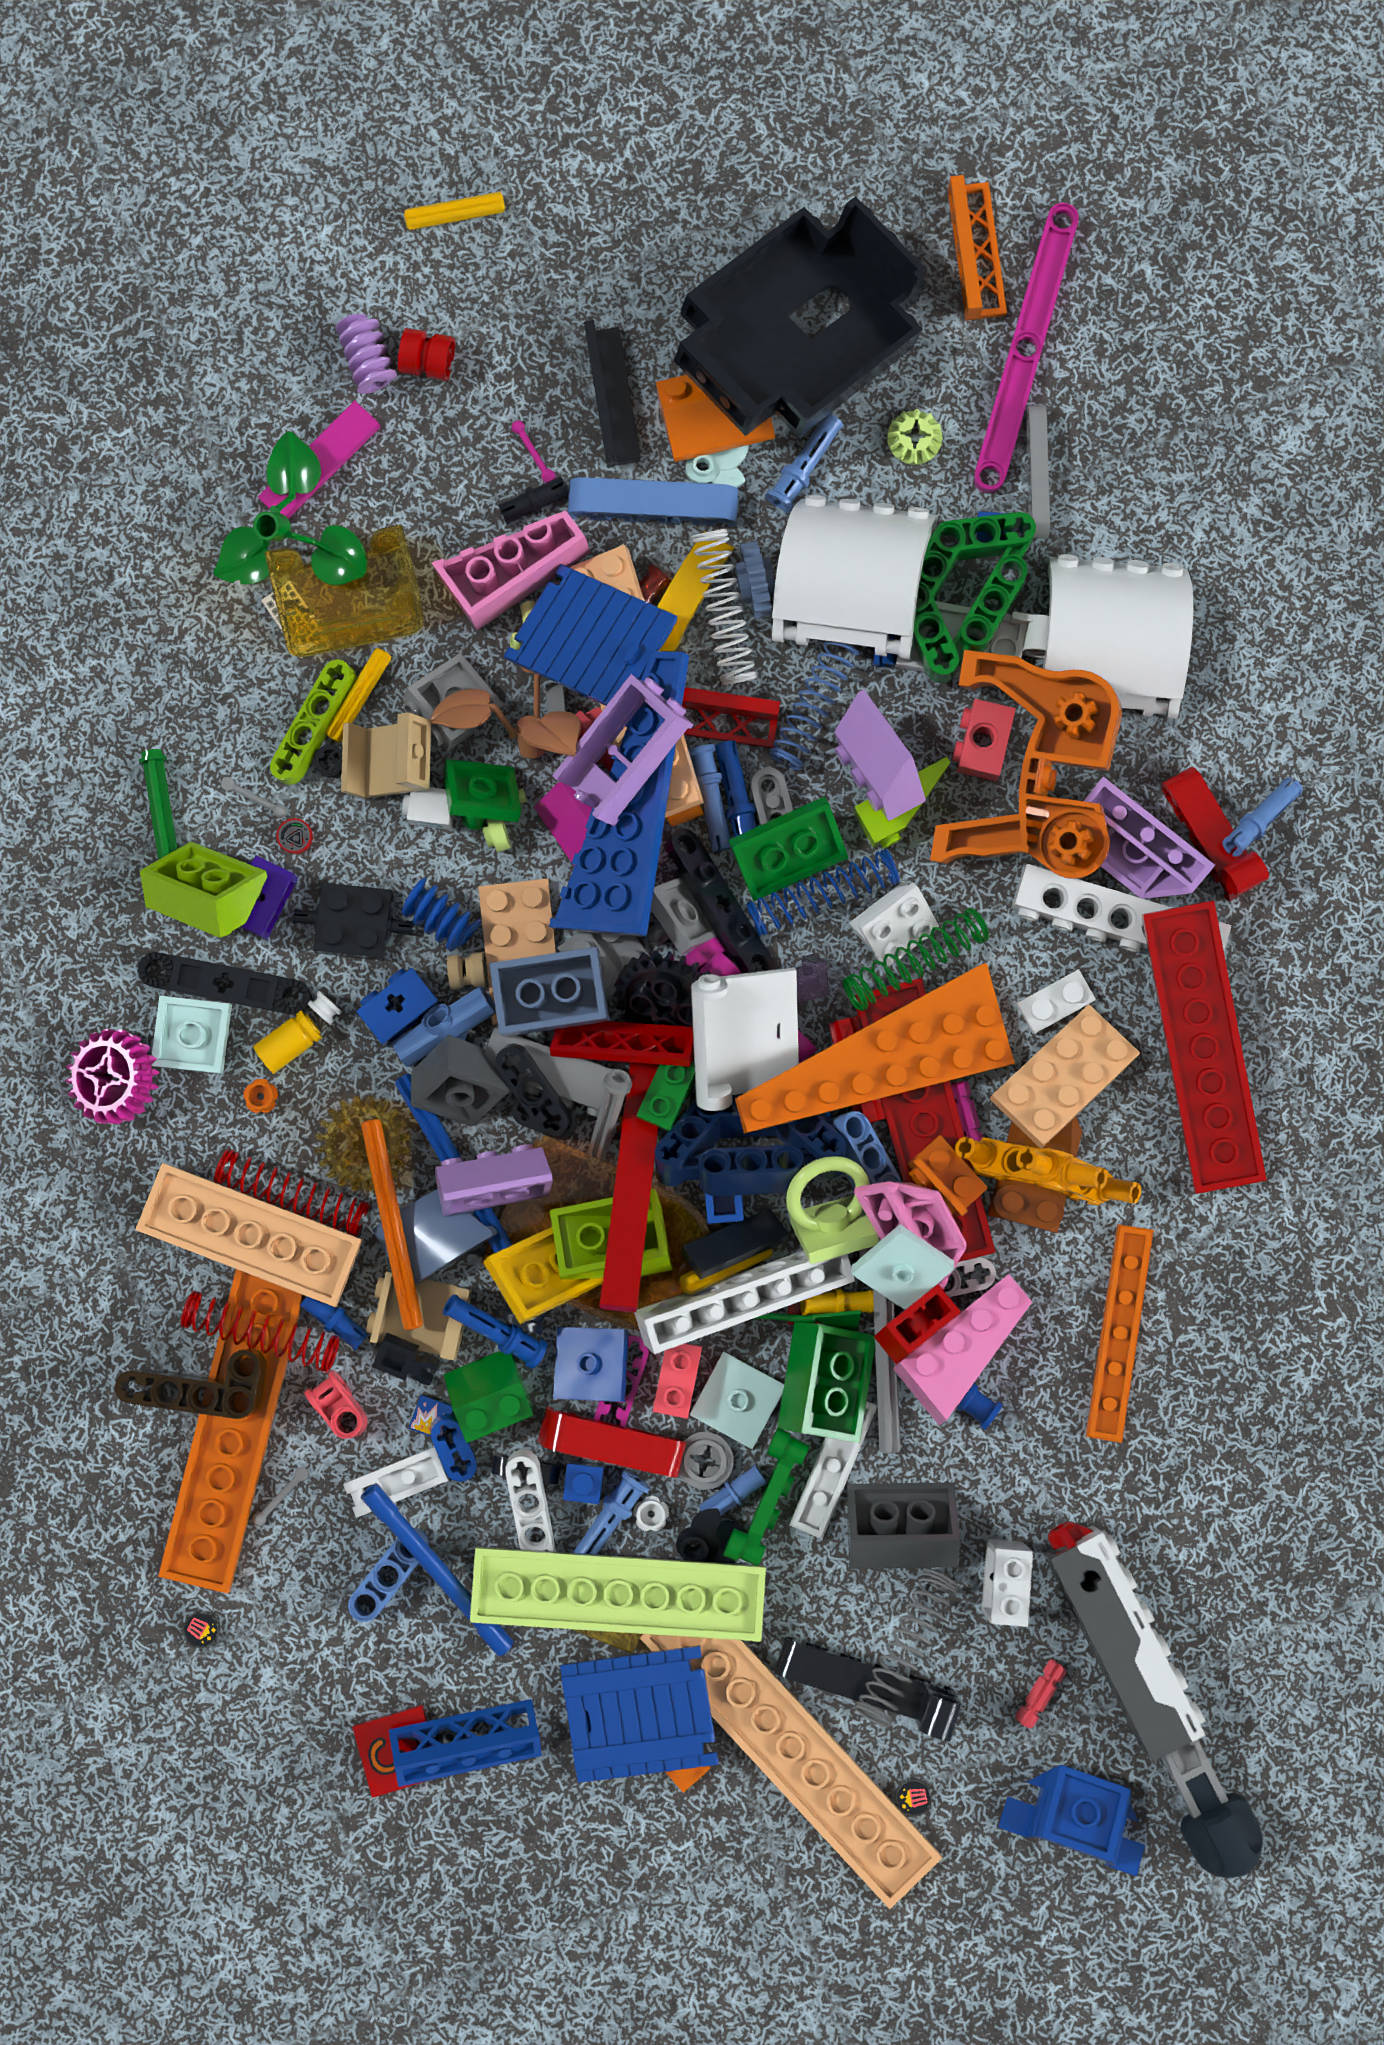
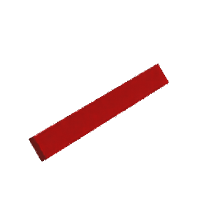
M630 1062L629 1076L632 1081V1087L626 1094L600 1309L637 1313L658 1127L637 1118L636 1115L660 1064Z

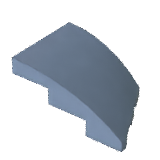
M438 1189L400 1210L415 1286L437 1271L447 1268L469 1251L479 1248L498 1234L493 1226H485L473 1217V1211L443 1216ZM380 1223L372 1230L389 1259L382 1223Z

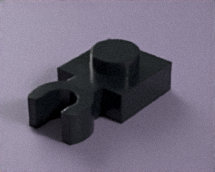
M386 1332L372 1367L402 1380H405L407 1374L410 1373L421 1384L430 1385L434 1375L427 1372L424 1368L437 1371L440 1359L430 1354L418 1355L419 1345Z

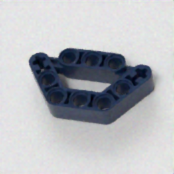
M743 1094L732 1095V1105L719 1111L701 1109L697 1106V1101L695 1100L656 1146L655 1171L657 1180L666 1186H677L685 1180H699L701 1190L710 1196L787 1193L794 1176L807 1164L824 1157L838 1156L846 1158V1141L820 1115L744 1134L735 1098ZM776 1136L785 1144L712 1149L720 1138ZM828 1171L819 1174V1176L833 1179L840 1176L843 1172Z

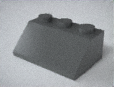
M954 1483L847 1484L850 1569L958 1567L960 1531Z

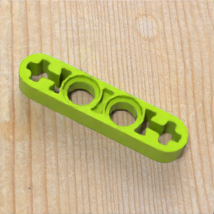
M332 660L325 665L271 760L270 771L272 775L286 785L296 784L304 777L314 759L316 751L321 747L327 736L326 729L357 680L355 670L343 660ZM336 673L339 675L344 674V678L342 680L333 679ZM328 687L332 692L335 691L336 693L332 696L325 689ZM321 700H329L328 710L322 715H316V705ZM310 729L312 731L311 740L305 745H299V735L304 730ZM291 749H296L299 753H301V755L298 756L295 753L293 754L291 752ZM285 763L288 765L292 764L293 767L291 771H284L282 769Z

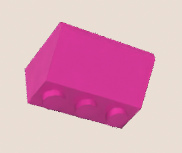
M558 782L534 806V809L572 863L575 853H579L587 832L585 826L592 807L583 804L575 798L574 794L576 791L573 788Z

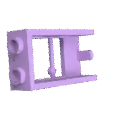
M632 674L628 677L579 740L576 755H568L552 775L557 781L573 788L576 791L574 796L580 802L595 809L592 813L595 818L612 826H615L620 820L618 816L687 728L691 729L693 727V724L684 716L687 710L670 697L666 700L662 697L661 694L664 689L649 677H646L644 681ZM645 701L665 721L631 763L620 753V748L612 745V743ZM607 749L610 755L616 756L628 767L617 782L596 764Z

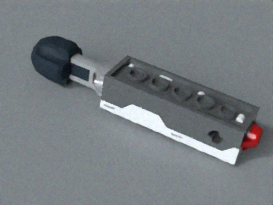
M1067 1521L1054 1527L1049 1531L1047 1537L1051 1546L1042 1550V1553L1140 1748L1152 1762L1163 1758L1190 1814L1183 1817L1180 1831L1193 1857L1205 1871L1216 1877L1230 1879L1245 1876L1258 1864L1262 1853L1263 1836L1260 1825L1246 1797L1236 1793L1225 1794L1198 1741L1199 1738L1205 1736L1200 1725L1206 1722L1196 1702H1192L1188 1694H1184L1183 1691L1188 1688V1685L1179 1668H1175L1171 1661L1168 1662L1166 1657L1171 1655V1651L1161 1634L1158 1635L1156 1630L1151 1628L1149 1623L1153 1622L1154 1618L1145 1601H1141L1138 1595H1134L1132 1590L1137 1588V1584L1127 1567L1124 1568L1122 1563H1118L1116 1556L1120 1554L1117 1544L1111 1534L1108 1535L1105 1530L1100 1531L1093 1525L1085 1527L1075 1522ZM1091 1570L1086 1574L1088 1580L1086 1582L1080 1583L1084 1580L1083 1573L1085 1571Z

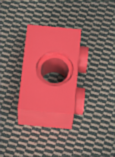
M974 699L971 709L964 708L960 728L966 729L963 742L956 741L952 761L958 763L956 772L995 782L998 780L1016 708ZM980 732L987 734L991 740V745L988 747L976 745L973 735Z
M684 1343L665 1350L652 1412L688 1419L702 1351L701 1345Z

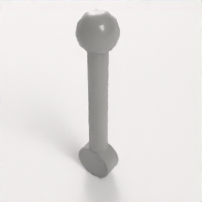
M225 777L221 781V787L225 791L233 790L270 809L278 818L286 815L287 809L284 805H275L236 785L231 777Z
M305 1467L296 1469L295 1477L262 1512H257L253 1515L252 1522L254 1525H264L266 1517L300 1481L307 1480L309 1472Z

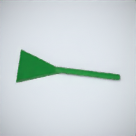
M861 1310L814 1315L769 1312L754 1319L814 1323L816 1321L850 1331H857Z

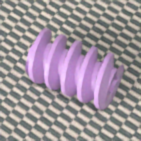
M365 314L349 315L341 319L335 327L337 334L340 335V343L345 348L344 355L349 360V369L354 373L352 378L358 386V394L376 392L386 387L389 382L397 377L395 370H386L393 362L390 357H382L389 351L387 345L379 344L384 339L383 333L379 331L373 332L379 328V321L377 319H367Z

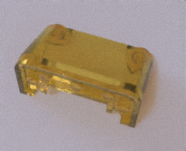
M402 524L379 529L370 538L371 551L366 552V574L364 577L344 585H330L318 579L314 574L311 563L303 564L300 553L294 549L282 548L264 552L286 648L290 654L297 657H308L408 636L422 628L424 617L419 588Z

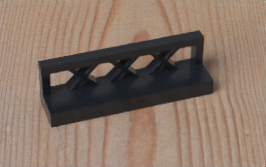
M594 320L584 321L606 465L611 467L641 462L619 327L596 330Z

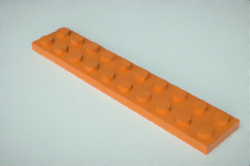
M236 1269L228 1298L230 1305L223 1324V1337L229 1333L235 1322L238 1309L243 1305L244 1308L237 1327V1342L244 1335L254 1310H257V1314L252 1325L250 1346L257 1340L264 1326L266 1316L270 1314L271 1317L264 1338V1350L271 1344L280 1320L284 1319L277 1350L279 1355L291 1335L294 1324H298L301 1312L300 1305L305 1295ZM233 1333L224 1341L219 1336L208 1379L225 1381L229 1358L239 1350L249 1349L247 1346V1336L239 1345H235ZM259 1342L257 1346L253 1349H256L262 1353ZM274 1345L270 1351L263 1354L266 1359L265 1380L261 1404L254 1414L241 1419L199 1414L158 1577L227 1594L231 1592L289 1360L288 1349L280 1358H276L274 1354ZM245 1355L240 1360L239 1367L241 1372L248 1376L253 1373L255 1363L250 1356ZM206 1387L202 1404L210 1406L214 1399L212 1390ZM241 1391L234 1397V1405L238 1410L245 1411L249 1406L248 1396Z

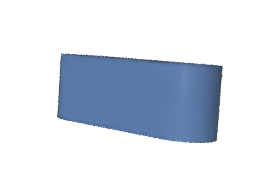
M852 1111L833 1116L826 1121L843 1136L846 1141V1158L853 1160L864 1169L870 1184L888 1181L902 1182L864 1114ZM845 1173L853 1190H855L856 1186L854 1180L851 1176Z
M414 1528L430 1546L428 1535L423 1530ZM398 1538L349 1599V1613L359 1622L373 1620L419 1564L413 1555L405 1551L403 1544ZM389 1565L397 1570V1582L387 1583L383 1580L381 1576L383 1566ZM368 1594L372 1596L375 1600L374 1611L366 1612L360 1608L358 1603L360 1595Z

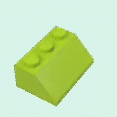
M189 842L141 869L140 876L145 906L147 908L222 938L247 922L267 879V872L194 842Z

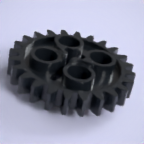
M657 950L653 952L651 958L645 952H642L639 959L632 957L628 965L625 964L618 975V979L614 984V987L617 989L613 994V997L619 1000L616 1009L625 1011L622 1017L625 1021L632 1020L634 1023L693 1027L691 985L699 977L711 973L709 971L698 972V962L691 966L687 965L686 956L684 955L679 961L674 960L671 951H668L665 958H662Z

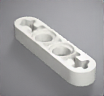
M520 1449L514 1451L507 1461L506 1479L520 1550L556 1552L539 1460L529 1450ZM518 1462H524L525 1467H529L527 1483L522 1484L520 1469H516ZM524 1494L535 1495L538 1498L539 1505L533 1509H526L520 1505L519 1498ZM531 1527H538L544 1531L545 1538L540 1542H532L526 1537L525 1532Z

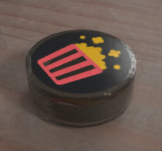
M206 1610L193 1613L187 1618L183 1627L185 1640L195 1648L211 1646L216 1642L221 1633V1623L218 1617Z
M909 1777L898 1784L895 1790V1801L902 1813L907 1816L916 1817L924 1814L929 1809L932 1795L928 1785L923 1780Z

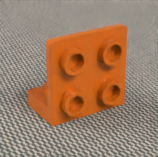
M941 1135L936 1137L908 1163L912 1168L908 1174L915 1183L939 1191L951 1215L953 1214L955 1217L963 1216L967 1212L966 1208L988 1189L984 1182L956 1154L955 1150Z

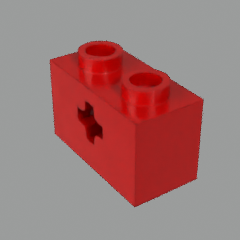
M937 1284L884 1326L874 1338L897 1365L959 1315L961 1311Z

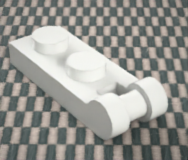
M432 1447L348 1481L343 1485L346 1493H350L355 1504L352 1509L357 1518L372 1512L360 1498L366 1486L378 1483L391 1500L397 1502L449 1480V1477L444 1470L435 1447Z

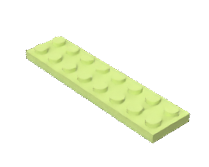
M476 1547L470 1623L761 1642L766 1566Z

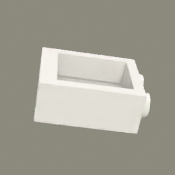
M986 1539L982 1612L991 1624L1028 1627L1033 1551L1022 1541ZM994 1572L992 1581L990 1579V1574Z

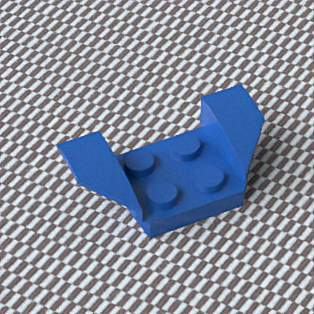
M1058 1765L1026 1782L1041 1788L1035 1806L1007 1796L998 1828L1028 1839L1033 1837L1043 1839L1105 1861V1866L1137 1876L1145 1845L1123 1837L1127 1818L1139 1822L1131 1805L1132 1799L1129 1788L1064 1765Z

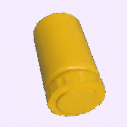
M301 1010L296 1014V1018L292 1017L253 1045V1048L266 1067L275 1074L314 1044V1041L318 1042L321 1040L322 1036L313 1020L307 1013L305 1014Z

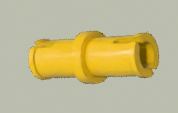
M835 1288L831 1292H824L800 1301L802 1315L857 1310L872 1313L874 1312L873 1291L843 1292L841 1288Z

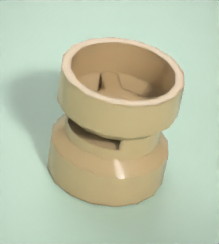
M483 952L472 953L469 957L463 958L459 955L447 956L448 978L451 990H461L465 985H473L475 988L479 986L487 987Z

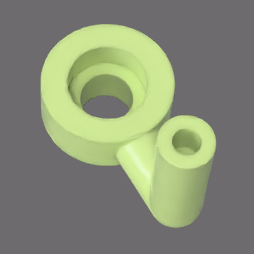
M524 788L519 789L520 804L528 802ZM487 819L488 826L483 828L488 847L495 846L497 852L511 849V842L505 822Z

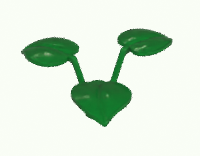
M290 431L285 432L273 448L268 461L266 475L272 492L278 495L289 493V495L276 506H271L270 512L264 511L259 513L254 519L253 528L237 527L227 535L222 544L213 575L230 583H234L237 580L240 581V584L245 585L260 583L269 577L275 567V557L267 547L271 544V541L279 542L290 538L318 547L312 553L311 566L314 574L324 583L344 585L364 577L367 572V555L362 542L354 532L343 526L331 525L324 529L321 541L292 532L289 519L280 513L283 508L295 499L296 492L300 494L311 492L318 484L321 476V465L315 452L296 434Z

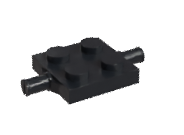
M323 882L320 902L316 907V911L295 908V915H293L294 923L314 925V953L385 961L386 946L392 933L412 936V928L414 927L413 921L393 918L391 911L393 891L390 889Z

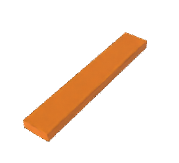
M1117 1224L1086 1437L1122 1443L1154 1232L1151 1229Z

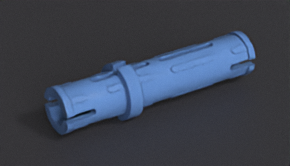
M1285 778L1252 813L1245 814L1240 819L1239 826L1223 839V847L1227 853L1230 854L1237 847L1233 852V856L1238 857L1254 840L1261 839L1266 834V828L1302 794L1301 784L1295 780L1288 787L1293 778Z

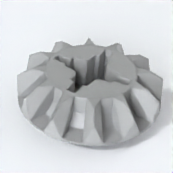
M697 1432L684 1440L686 1442L679 1470L682 1479L690 1486L701 1490H709L722 1485L730 1476L734 1463L733 1452L727 1441L713 1432ZM709 1445L711 1446V1458L716 1460L715 1462L720 1463V1466L709 1465L706 1471L703 1472V1475L700 1476V1463L694 1461L695 1459L691 1458L690 1455H702Z

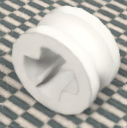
M318 991L316 993L317 999L315 1001L310 1000L307 1004L331 1025L334 1022L333 1016L336 1014L340 1015L342 1011L322 992Z

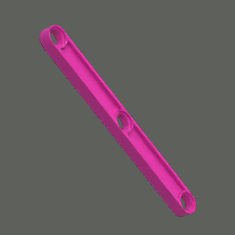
M1068 203L1054 205L1046 219L974 473L975 486L983 493L992 494L1002 488L1006 479L1078 224V212L1074 206ZM1064 213L1070 217L1072 223L1068 228H1058L1053 222V217L1056 214ZM1024 340L1030 341L1035 346V353L1031 356L1020 355L1016 348L1017 344ZM985 469H992L998 473L999 481L992 486L986 485L981 481L980 473Z

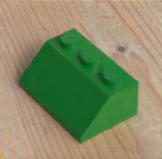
M794 1322L777 1427L786 1431L860 1443L875 1349L874 1335L821 1324Z

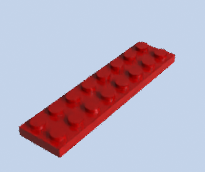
M1210 900L1141 914L1194 1193L1199 1194L1267 1181L1215 902Z
M922 978L912 980L911 984L907 982L899 983L900 991L895 990L892 985L886 987L888 998L884 997L878 989L872 990L876 998V1004H872L867 998V1010L859 1011L856 1009L861 1030L926 995ZM855 995L857 1000L861 1003L858 995ZM950 1081L881 1098L902 1182L916 1184L908 1174L912 1170L908 1163L939 1135L954 1150L957 1141L965 1137ZM962 1158L965 1161V1163L974 1171L971 1161ZM981 1195L966 1208L967 1212L963 1216L955 1217L952 1214L967 1243L959 1262L996 1252Z

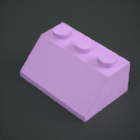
M866 691L858 692L834 732L839 745L834 749L841 764L844 767L849 764L852 768L850 773L859 789L865 787L868 791L866 797L875 812L881 810L887 820L890 821L925 802L926 799L913 756Z
M530 1144L517 1146L512 1149V1153L498 1155L497 1151L478 1154L477 1159L463 1162L462 1158L447 1159L441 1162L442 1166L435 1168L443 1216L547 1197L553 1182L552 1173L543 1148L533 1149V1145Z

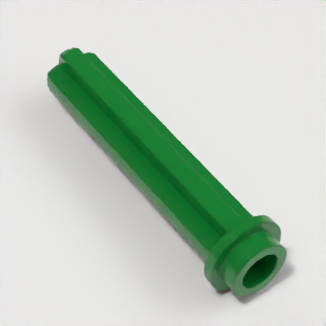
M150 749L141 752L142 758L139 759V764L143 765L157 855L158 859H161L178 848L164 767L167 756L163 755L161 749Z

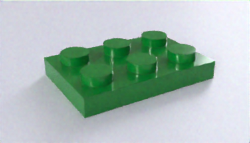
M825 796L728 840L753 902L758 900L759 897L763 898L770 895L772 892L783 889L849 858L830 804Z

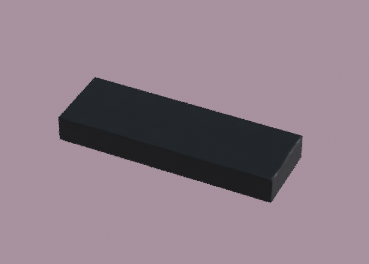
M769 1208L744 1219V1221H739L684 1245L681 1255L701 1280L787 1242L790 1233Z

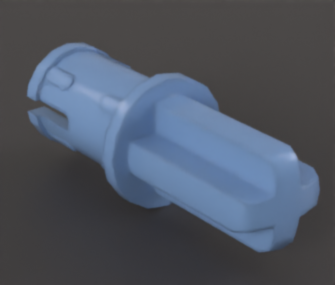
M754 1464L732 1482H724L725 1487L702 1502L699 1508L701 1511L718 1508L721 1516L737 1504L742 1506V1501L768 1484V1482Z

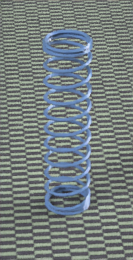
M832 641L824 642L823 646L827 653H821L817 656L821 666H813L811 672L815 678H807L805 680L806 687L809 690H802L798 693L803 703L798 702L792 705L797 715H788L786 720L790 727L780 729V733L785 740H775L773 742L775 748H771L768 752L775 761L782 762L780 759L785 758L791 761L789 763L792 765H788L791 769H803L804 762L780 749L777 743H786L799 748L807 754L811 753L806 747L791 742L783 733V730L797 732L812 741H817L813 735L797 729L790 722L789 718L801 719L810 722L816 728H823L818 722L803 717L795 706L809 707L823 716H829V713L825 710L810 705L801 694H813L823 698L827 703L836 704L830 697L815 692L808 684V681L820 682L828 685L836 692H841V688L837 685L822 680L814 672V669L828 670L837 677L847 680L848 677L845 674L827 667L820 659L821 656H827L840 660L847 667H854L852 662L833 655L826 647L827 644H835L845 647L854 655H860L857 649L847 644Z

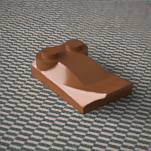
M1075 1116L1043 1148L1066 1152L1074 1155L1076 1158L1083 1131L1077 1117ZM1011 1121L1006 1143L1039 1148ZM996 1179L987 1215L1058 1233L1059 1225L1064 1217V1205L1067 1196L1058 1191L1035 1184Z

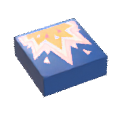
M421 1394L408 1429L431 1437V1423L439 1415L452 1414V1405ZM447 1425L441 1426V1433L438 1436L445 1435Z

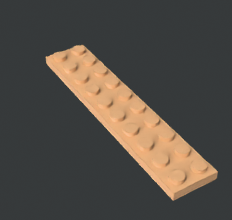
M653 1634L640 1635V1639L652 1652L700 1645L702 1658L690 1659L692 1670L704 1668L711 1716L889 1909L942 1859L939 1851L743 1640Z

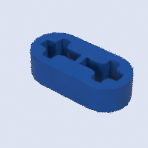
M452 1414L439 1415L431 1423L430 1434L432 1443L449 1478L459 1482L467 1481L473 1477L477 1469L474 1450L470 1442L466 1443L456 1416ZM442 1425H447L449 1429L455 1428L452 1431L454 1443L449 1445L445 1435L438 1436L441 1433ZM458 1451L463 1461L469 1459L466 1462L467 1469L465 1471H461L458 1466L452 1467L455 1465L454 1452Z

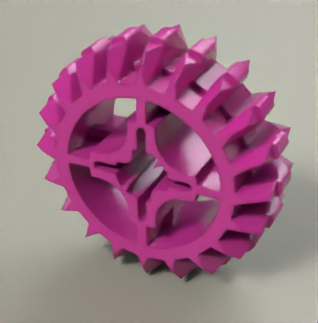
M105 1029L101 1033L94 1032L89 1034V1040L79 1042L81 1051L71 1052L75 1062L65 1066L72 1071V1077L66 1079L65 1082L72 1084L73 1089L67 1095L71 1098H77L74 1107L78 1110H84L83 1116L88 1119H95L100 1124L110 1123L118 1125L123 1123V1121L134 1120L135 1114L146 1112L143 1103L154 1101L149 1092L159 1087L152 1083V1078L160 1072L152 1069L151 1065L157 1058L153 1055H147L150 1046L140 1043L141 1037L130 1034L126 1030L118 1029L115 1031L114 1029ZM105 1073L112 1074V1077L106 1076Z

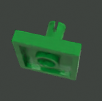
M445 759L443 775L449 815L463 816V825L472 830L482 829L485 819L519 822L521 806L514 767Z

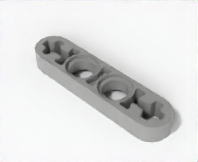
M1028 405L1026 409L1027 453H1030V465H1027L1028 486H1031V499H1028V511L1036 524L1034 538H1048L1050 532L1047 410L1045 405Z

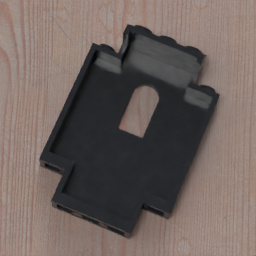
M856 196L845 204L838 223L828 231L817 217L813 216L803 207L686 294L680 315L696 331L680 342L674 362L745 436L773 414H776L800 438L914 347L923 329L906 310L919 300L927 284L924 277L928 270L922 265L919 258L912 255L898 240L897 236L888 230L875 217L873 211L865 206ZM832 288L840 290L849 299V310L814 338L810 339L789 317L821 291Z

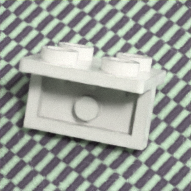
M902 881L849 922L854 932L873 951L877 960L883 962L885 954L890 953L895 956L897 947L907 949L909 940L919 942L921 934L931 935L932 928L939 927L919 887L915 883L908 885L905 881ZM912 943L910 945V950H912L917 945L915 943ZM899 950V960L906 954L905 951ZM887 957L886 959L888 967L896 962L892 957Z

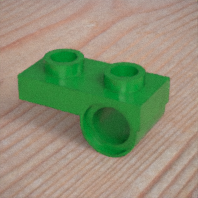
M691 1062L690 1067L660 1064L636 1115L637 1118L670 1131L685 1098L690 1094L696 1081L695 1063Z

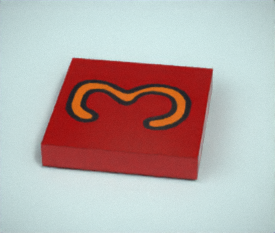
M423 1704L352 1726L372 1798L420 1784L415 1783L398 1787L389 1729L426 1722L427 1717ZM414 1737L398 1740L400 1753L416 1750L421 1741Z

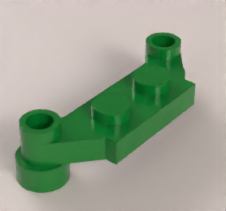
M777 1427L766 1454L778 1460L747 1533L734 1528L724 1550V1556L735 1561L739 1558L759 1566L766 1550V1546L760 1544L766 1528L771 1531L773 1530L780 1514V1510L776 1509L775 1506L780 1495L787 1497L795 1478L789 1475L794 1463L802 1465L809 1449V1445L790 1437L791 1433Z

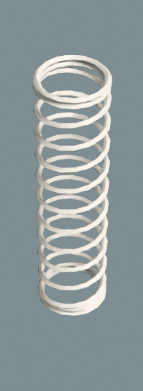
M727 529L691 536V542L693 543L720 540L696 549L694 551L695 555L723 554L699 563L697 565L698 569L726 568L704 576L699 581L701 583L729 582L705 591L702 596H732L706 606L705 610H735L709 620L708 624L740 623L713 633L711 638L743 637L718 646L713 650L717 653L745 651L717 662L716 665L718 666L748 665L721 675L719 677L721 685L739 683L756 679L757 677L755 671L731 676L752 668L755 665L754 662H728L751 653V648L723 649L745 641L749 638V635H720L744 626L746 621H717L737 614L744 609L742 606L715 607L740 597L741 594L739 592L709 594L734 585L738 580L735 578L706 580L731 571L735 566L732 564L703 566L730 556L732 551L700 552L727 542L729 540Z

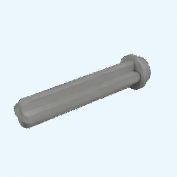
M620 1069L610 1071L603 1079L605 1092L588 1149L589 1155L597 1157L599 1160L606 1158L607 1152H609L624 1096L632 1087L630 1076L627 1072Z

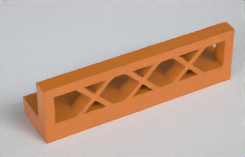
M964 175L951 176L947 191L965 320L1006 316L1007 309L989 182L965 185ZM982 192L984 205L975 214L968 208L967 194ZM984 211H985L986 221H984L982 218H980V216L983 214ZM975 222L988 231V238L981 247L973 242L971 227ZM988 244L990 246L991 254L984 250L988 246ZM980 255L992 263L993 270L986 279L979 276L977 272L976 260ZM993 277L995 281V287L989 283ZM984 288H987L997 296L998 308L982 309L981 292Z

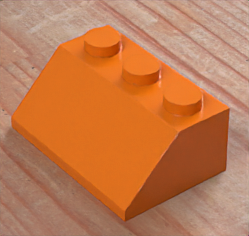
M687 375L656 382L659 407L674 463L775 439L771 417L745 436Z

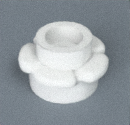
M647 1496L642 1502H638L635 1505L633 1514L637 1518L636 1524L640 1529L644 1531H659L666 1525L665 1519L669 1516V1509L666 1503L659 1501L658 1497ZM650 1510L654 1511V1517L648 1516Z

